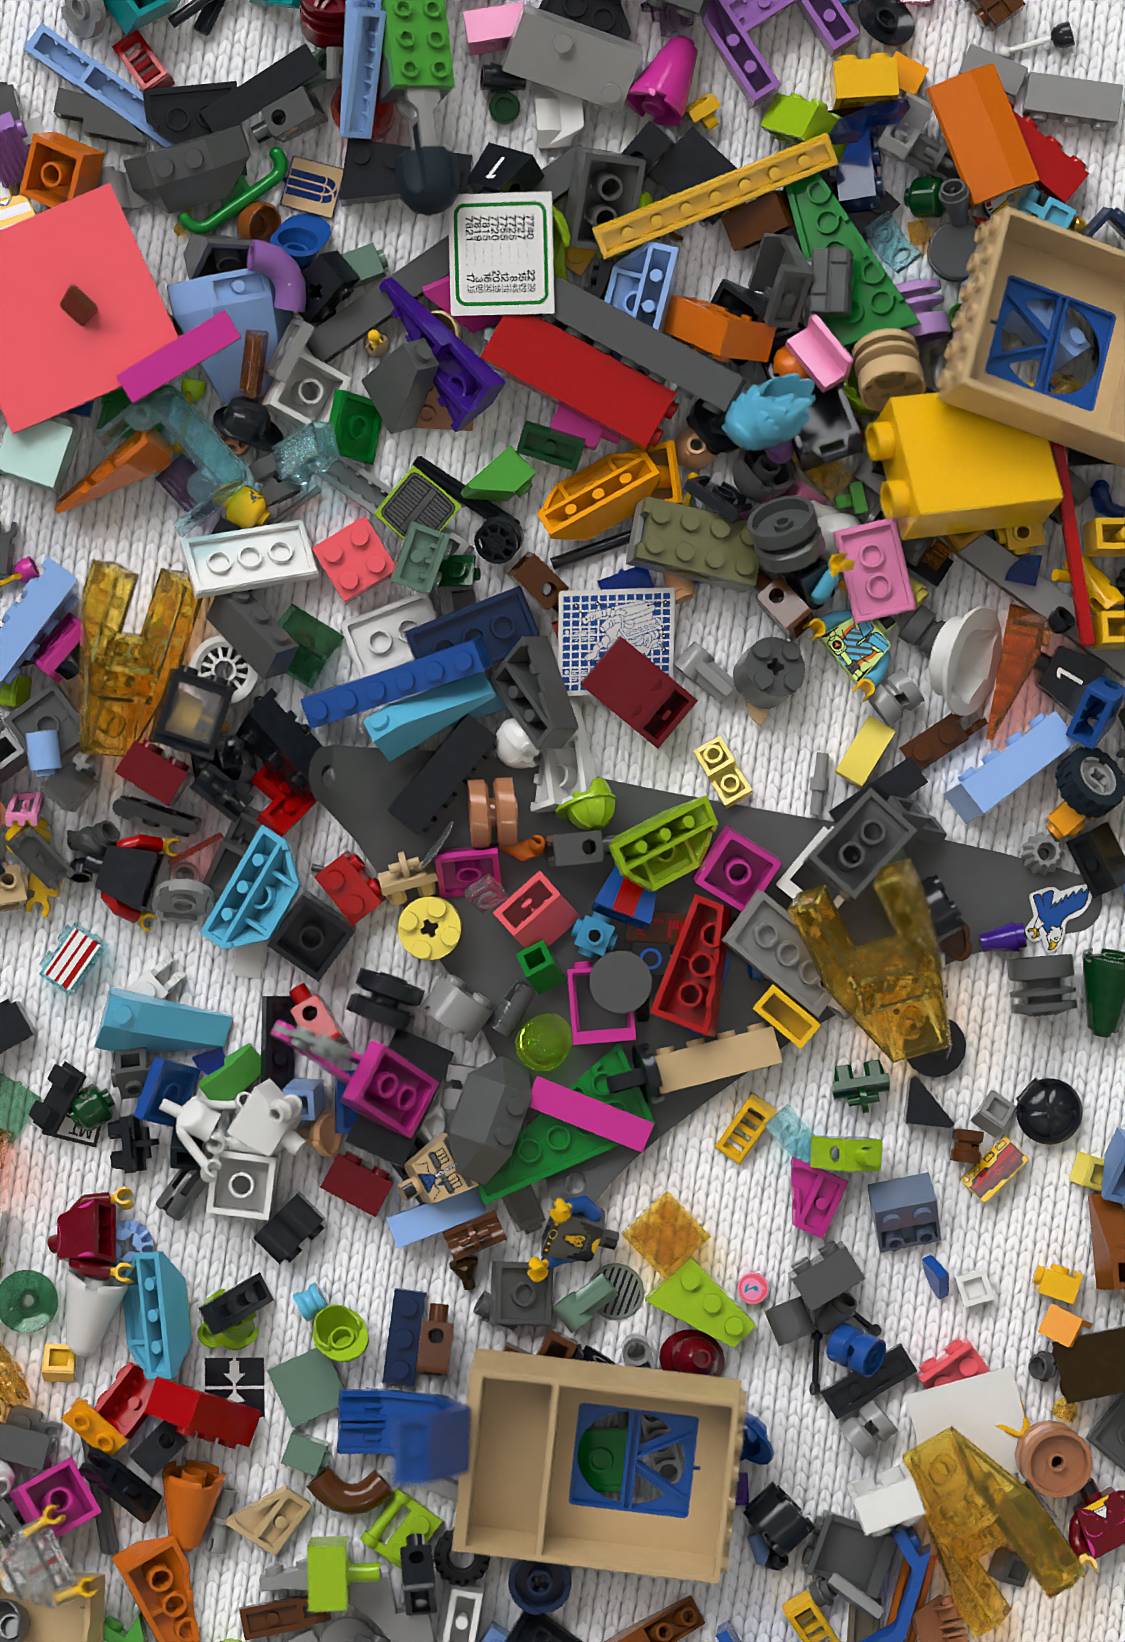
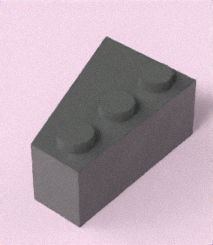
M522 636L488 680L537 750L562 749L577 731L579 725L548 636Z

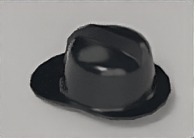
M246 396L233 397L228 406L221 407L213 415L215 427L227 437L242 441L266 452L280 450L284 444V436L281 430L271 421L268 410L262 406L261 402L254 398Z

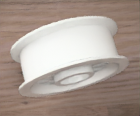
M222 635L215 636L199 645L192 655L190 667L199 670L198 676L207 678L210 675L218 676L217 667L221 663H231L233 674L227 679L229 680L228 686H231V682H233L239 689L233 692L230 705L238 704L254 692L260 676L248 663L236 665L243 657L238 654L231 660L234 648ZM222 648H229L226 657H224ZM217 649L219 659H217L211 652ZM207 656L212 659L213 664L204 662ZM202 667L210 668L211 671L202 673ZM248 668L247 675L238 672V670ZM237 677L246 679L243 685L236 680ZM194 687L206 700L214 704L219 703L221 695Z

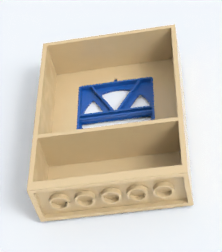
M1006 206L996 215L993 214L987 222L980 224L975 233L974 242L977 243L975 253L971 255L967 264V271L970 273L968 281L964 283L960 291L959 299L962 300L960 311L956 313L952 322V329L955 332L953 340H950L945 350L944 357L947 359V363L937 381V387L940 388L937 399L1125 468V251ZM1034 299H1050L1055 301L1049 330L1027 307V301ZM1070 306L1079 312L1092 327L1099 345V364L1095 375L1083 388L1068 394L1047 393V388L1067 308ZM1011 311L1017 312L1042 340L1043 345L1010 351L1003 350L1001 341L1002 329ZM1041 358L1035 386L1031 387L1022 381L1011 369V363Z
M476 1348L470 1368L467 1405L471 1407L469 1472L459 1475L452 1551L719 1584L720 1573H727L743 1438L744 1422L742 1421H745L747 1391H741L742 1380ZM630 1411L620 1502L601 1495L588 1484L579 1468L577 1451L583 1434L591 1424L608 1414ZM644 1413L660 1419L671 1428L670 1432L639 1444L641 1420ZM676 1443H681L684 1450L685 1464L679 1481L673 1484L640 1461L639 1458ZM637 1473L657 1487L664 1495L653 1501L634 1504L635 1474Z

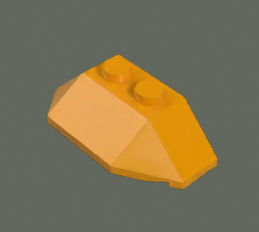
M639 452L638 454H608L555 484L546 498L543 508H540L537 515L551 539L588 541L634 515L636 504L646 496L650 497L661 475L647 452Z

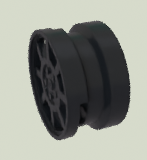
M506 514L490 516L476 532L474 539L475 548L486 561L493 564L506 563L513 558L524 541L523 529L514 522L515 519Z

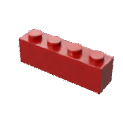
M1009 101L1040 179L1037 181L1039 189L1048 197L1050 196L1065 204L1090 174L1085 170L1087 166L1078 157L1072 155L1070 158L1061 150L1063 146L1054 137L1048 135L1046 138L1037 130L1039 128L1038 125L1026 115L1022 118L1013 110L1015 108L1014 105Z

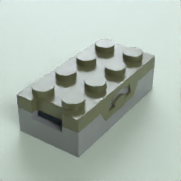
M648 496L636 504L626 559L627 565L743 593L756 586L759 561L746 520L733 523L718 513Z

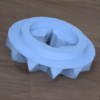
M123 1220L116 1223V1239L125 1241L133 1233L132 1245L140 1252H152V1236L144 1225L133 1220ZM116 1241V1263L112 1265L116 1267L120 1263L131 1264L133 1254L138 1252L129 1250L121 1257L123 1247Z

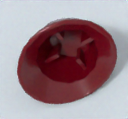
M688 1329L675 1332L664 1341L659 1354L660 1365L664 1371L720 1377L725 1364L724 1353L720 1344L712 1336L700 1330Z

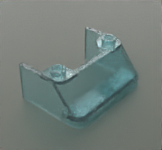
M165 388L144 397L135 404L131 403L95 435L101 446L106 449L130 428L138 432H147L161 422L195 461L200 469L190 477L187 488L190 496L197 504L173 524L177 533L183 538L245 485L248 475L244 464L186 397L175 388Z

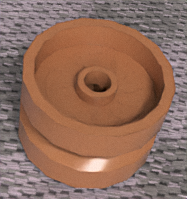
M512 777L495 778L493 782V798H489L488 786L483 779L467 780L472 849L489 848L491 844V828H495L497 842L501 847L517 846L518 805L517 798L514 796Z
M1052 1420L1037 1422L1025 1430L1017 1441L1015 1450L1017 1469L1034 1489L1045 1496L1054 1498L1071 1496L1081 1490L1091 1476L1093 1459L1089 1446L1081 1436L1062 1422Z

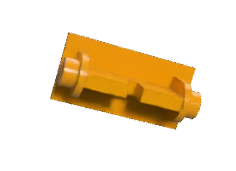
M78 1397L72 1403V1408L61 1417L88 1444L94 1448L101 1449L109 1456L115 1454L128 1441L88 1404L87 1399L83 1400Z

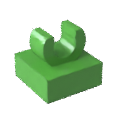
M862 481L849 483L847 486L849 494L835 496L834 500L837 510L852 507L854 516L864 515L868 512Z

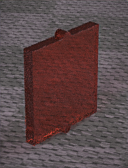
M221 832L169 859L167 862L169 866L175 865L223 839L224 836Z

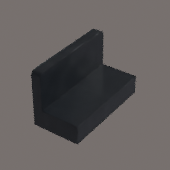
M1108 822L1102 823L1092 830L1065 842L1093 898L1125 884V855Z

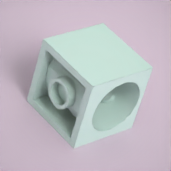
M58 416L14 435L7 425L0 445V474L61 494L81 435L74 429L75 425L71 424V421Z

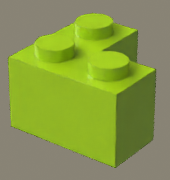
M792 92L789 96L776 93L759 125L777 140L793 145L827 133L838 163L842 159L853 132L845 126L847 121L844 118L827 111L829 107L825 103L814 98L809 102L804 97Z

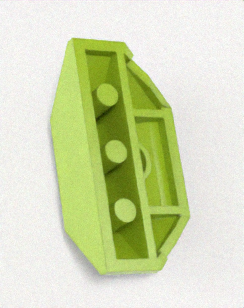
M707 795L662 811L615 836L609 847L620 874L647 891L654 892L701 866L710 845L712 834L717 829L718 821Z

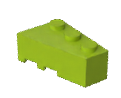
M690 1254L644 1297L645 1301L733 1348L756 1327L755 1322Z

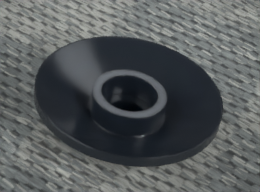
M861 0L859 2V20L863 28L875 40L889 46H900L911 39L915 28L914 20L908 8L900 0Z

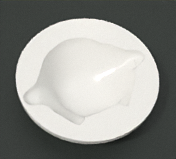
M976 607L964 617L954 616L943 625L934 642L929 664L930 683L933 691L945 698L948 708L954 714L967 716L975 712L987 698L995 681L1001 659L1002 632L999 619L993 610L986 607Z

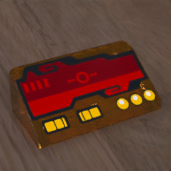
M249 329L246 331L239 390L248 398L254 399L262 392L269 338L268 331Z

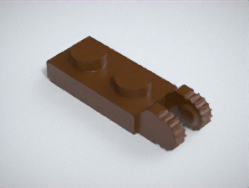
M951 713L899 749L905 758L911 756L920 771H922L967 741L970 735L987 725L988 721L985 717L978 719L972 723V726L963 730L957 720L964 716Z
M299 1595L239 1608L245 1640L306 1629L309 1625L331 1620L330 1612L323 1611L305 1616L304 1606H308V1595L304 1597Z

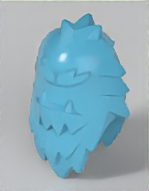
M788 374L772 378L759 386L753 384L746 394L742 392L736 402L732 401L722 429L734 444L743 449L753 451L773 447L780 442L791 440L798 435L811 416L810 412H806L815 400V395H811L814 389V381L811 379H800L801 376L798 374Z

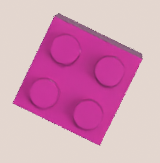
M726 824L704 857L701 866L697 868L692 877L696 884L742 912L757 890L765 891L782 862L778 856Z
M72 1457L9 1492L28 1527L43 1517V1512L49 1505H60L52 1511L51 1516L53 1520H56L61 1515H66L63 1523L48 1524L33 1533L32 1535L37 1544L40 1538L45 1539L48 1534L47 1531L50 1529L57 1539L102 1512L84 1478L78 1472V1467ZM50 1538L46 1540L47 1543L51 1542Z

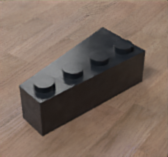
M348 138L339 198L341 207L359 203L370 204L387 200H402L397 188L395 160L404 151L411 150V147ZM455 153L458 158L460 175L458 194L469 193L468 177L473 169V155Z

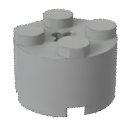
M449 974L447 977L442 975L420 1007L423 1010H428L431 1007L430 1016L457 1035L459 1032L463 1035L466 1032L468 1035L465 1040L472 1043L494 1012L490 1009L493 1002L479 992H474L473 995L465 990L468 984L454 974Z

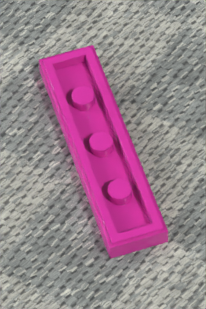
M224 309L116 375L131 402L135 404L242 337Z
M539 1076L536 1077L531 1089L532 1098L529 1107L643 1153L654 1123Z

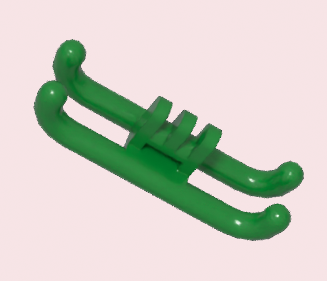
M274 147L269 151V156L274 164L273 170L251 187L242 174H240L230 195L220 199L224 206L206 219L195 221L188 213L182 212L177 217L179 224L186 231L195 234H206L216 229L285 178L288 170V160L284 151L279 147Z

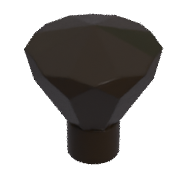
M469 1255L458 1261L453 1259L449 1263L450 1270L462 1280L464 1290H471L476 1287L474 1275L479 1262L478 1257L475 1255Z

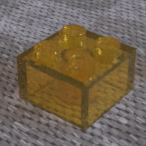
M667 1188L621 1231L622 1236L665 1280L711 1237L710 1233Z

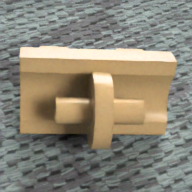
M404 851L398 853L400 862L388 865L389 871L378 874L383 896L387 895L392 906L403 904L407 901L405 893L407 889L417 887L420 897H427L436 893L435 882L438 879L432 859L421 869L423 861L419 862L418 857L406 860Z

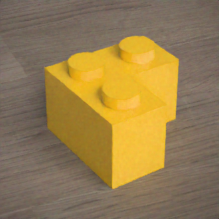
M874 53L870 55L869 59H858L857 55H843L838 57V61H833L830 71L832 110L860 107L870 102L897 101L899 96L897 57H889V53Z

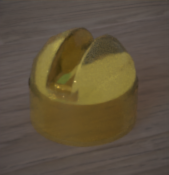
M1061 1397L1054 1403L1050 1413L1073 1424L1077 1417L1078 1405L1077 1403L1067 1405L1066 1397Z

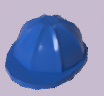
M745 1412V1421H742L744 1422L740 1461L747 1459L759 1465L768 1464L774 1457V1451L771 1443L768 1441L767 1426L758 1416Z

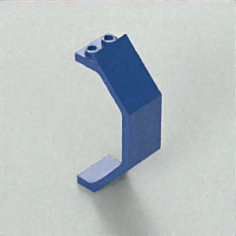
M368 1387L366 1389H339L337 1453L393 1455L392 1483L395 1485L429 1484L469 1472L471 1407L446 1395Z
M901 1522L892 1527L893 1537L911 1567L910 1576L897 1616L892 1623L858 1642L905 1641L931 1553L930 1543L922 1547L921 1539L913 1526L907 1528ZM729 1620L718 1626L716 1638L719 1642H742Z

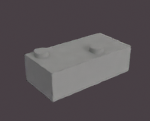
M523 3L502 61V71L621 112L643 53L640 44Z

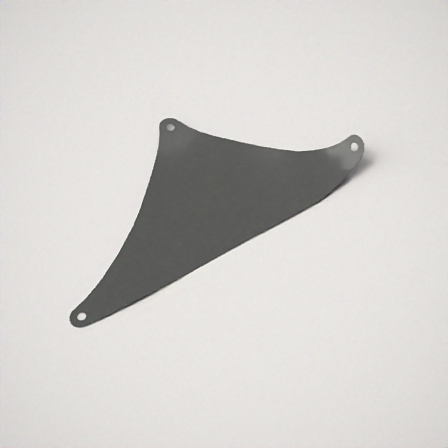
M344 745L321 747L315 752L309 770V784L312 793L317 801L354 838L377 874L389 871L388 865L400 862L398 853L404 851L406 860L418 857L419 862L423 861L440 833L452 821V828L439 849L472 846L467 784L463 782L454 790L458 795L448 808L445 809L441 806L434 816L438 819L427 833L421 831L419 835L415 834L387 810L434 751L410 749L389 762L379 748ZM481 757L474 767L477 769V772L471 780L483 779L488 786L489 798H493V782L495 778L512 777L514 796L517 798L519 824L517 825V842L529 839L533 835H541L543 837L588 831L578 828L570 820L559 819L556 817L555 811L531 812V802H535L537 784L533 783L534 774L539 773V765L533 768L515 769L506 766L499 758L488 757L486 760ZM326 765L331 766L335 774L334 782L330 786H325L322 781V770ZM605 779L617 799L610 822L599 830H601L602 836L619 835L662 811L699 797ZM709 800L718 821V826L712 834L706 854L727 824L778 856L782 864L764 893L800 923L815 924V935L854 967L845 980L855 984L864 991L865 996L861 1002L888 989L885 959L944 953L936 946L931 949L927 948L907 918L905 906L901 907L896 895L928 876L933 877L937 875L949 898L947 903L951 900L955 902L962 914L963 922L969 926L970 936L968 941L972 946L971 955L983 951L980 941V934L987 933L1013 921L1015 924L1023 923L1025 931L1027 925L1034 917L1029 898L1031 893L1047 887H1056L1058 890L1063 891L1074 886L1086 884L1082 875L1056 867L1055 872H1048L1045 876L1039 872L1033 874L1030 868L1024 867V859L1009 854L944 840L942 844L929 841L928 843H922L916 840L911 849L905 846L902 847L912 867L911 869L886 881H882L878 873L850 905L844 900L829 920L822 924L780 889L776 883L823 826L829 830L832 826H836L835 821L802 817L736 804L726 809L723 802ZM491 828V844L497 843L499 848L500 845L497 842L495 828ZM583 842L582 845L584 853L588 852V844L586 842ZM498 849L502 892L443 898L456 907L461 916L463 926L461 938L457 946L449 954L439 958L449 974H454L468 984L465 989L472 995L474 992H479L491 1000L493 1005L490 1009L495 1011L500 1000L516 979L524 980L527 985L531 984L525 977L516 956L518 952L525 948L493 912L538 871H541L581 916V920L584 919L585 914L592 917L594 912L591 910L592 905L616 865L612 854L604 855V862L546 867L544 852L533 859L520 861ZM434 856V857L432 858V861H433V865H434L435 872H436L435 856ZM804 863L790 879L825 910L838 896L834 890ZM697 868L657 890L654 911L688 914L696 894L732 908L731 917L738 918L741 914L740 910L695 883L692 876ZM436 881V882H435L436 893H435V895H431V896L440 897L439 887H438V881ZM417 887L405 890L407 901L401 905L405 909L410 903L421 898ZM1102 895L1096 898L1092 897L1089 906L1083 914L1067 921L1065 934L1084 931L1095 923L1102 909ZM611 918L609 924L615 926L613 933L618 935L612 952L617 950L631 952L632 942L636 941H625L626 923ZM429 919L425 920L426 926L422 928L424 934L430 933L431 936H435V930L439 927L437 922L431 923ZM575 924L549 946L557 957L567 981L541 995L535 992L531 1004L512 1033L511 1038L502 1035L486 1023L482 1028L496 1057L503 1056L528 1068L531 1089L537 1076L569 1088L619 1042L633 1070L635 1069L632 1057L634 1045L648 1043L649 1050H646V1054L653 1053L654 1056H657L655 1050L674 1045V1049L677 1051L687 1048L686 1042L704 1038L705 1043L718 1040L717 1035L716 1037L705 1034L700 1036L692 1035L684 1026L650 1013L664 977L661 975H651L652 986L649 994L650 1019L646 1022H637V1011L634 1010L636 1040L573 1045L567 969H573V962L592 961V967H594L595 963L603 957L597 954L595 959H592L577 952L579 946L574 945L576 938L570 936ZM594 929L589 932L588 937L591 941L596 942L600 939L601 934L598 930ZM670 944V951H674L675 945ZM727 949L726 952L730 956L731 964L721 993L716 1034L735 1030L736 1035L747 1033V1026L765 1022L766 1027L773 1026L753 1009L773 983L769 980L762 982L750 980L747 962L732 949ZM605 950L604 955H605V954H608V953H611V952ZM944 953L945 965L955 961ZM590 975L576 976L580 1031L627 1027L625 1013L610 1012L602 1008L593 998L589 987ZM826 1006L816 1020L823 1023L836 1014ZM774 1027L778 1046L781 1049L791 1041ZM746 1073L663 1094L664 1102L662 1104L648 1105L658 1129L651 1131L644 1150L701 1105ZM528 1107L525 1115L527 1124L531 1123L541 1111ZM621 1144L546 1177L545 1180L551 1199L555 1202L559 1191L574 1197L587 1195L596 1203L614 1179L641 1152ZM572 1173H580L586 1180V1187L577 1194L569 1192L565 1186L567 1176Z

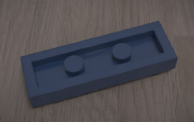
M395 1288L382 1383L414 1386L421 1322L423 1320L426 1292L401 1288Z

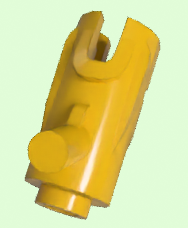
M1083 553L1082 561L1090 612L1095 615L1101 611H1119L1115 606L1125 604V597L1117 587L1109 585L1112 581L1099 570L1090 557H1085ZM1066 559L1063 563V570L1054 569L1052 571L1051 578L1053 581L1070 583Z

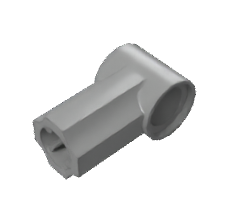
M694 641L673 665L693 683L697 682L709 695L721 703L735 688L733 678L714 662L715 659L711 654Z

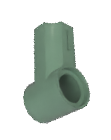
M601 1273L577 1292L569 1293L556 1303L552 1309L570 1333H573L586 1324L593 1317L592 1314L618 1296V1292L609 1279Z

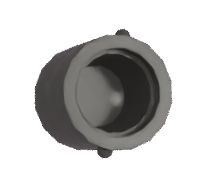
M802 1296L764 1311L778 1346L785 1345L816 1331Z

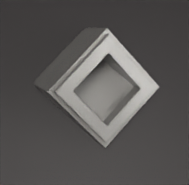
M991 1089L972 1116L971 1122L996 1138L1006 1128L1017 1106Z

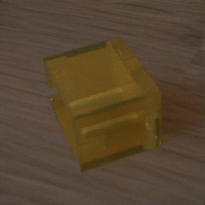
M926 218L907 223L911 246L928 243L931 240Z

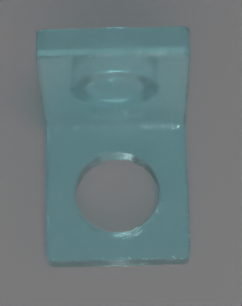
M889 210L864 228L879 257L897 274L922 256L920 250L905 238ZM900 252H910L906 259L899 262L894 261V258Z

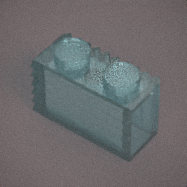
M312 421L271 448L274 451L273 455L276 457L274 461L277 463L278 478L281 481L292 482L294 485L310 482L312 475L329 470L333 462L340 460L333 426L329 422Z

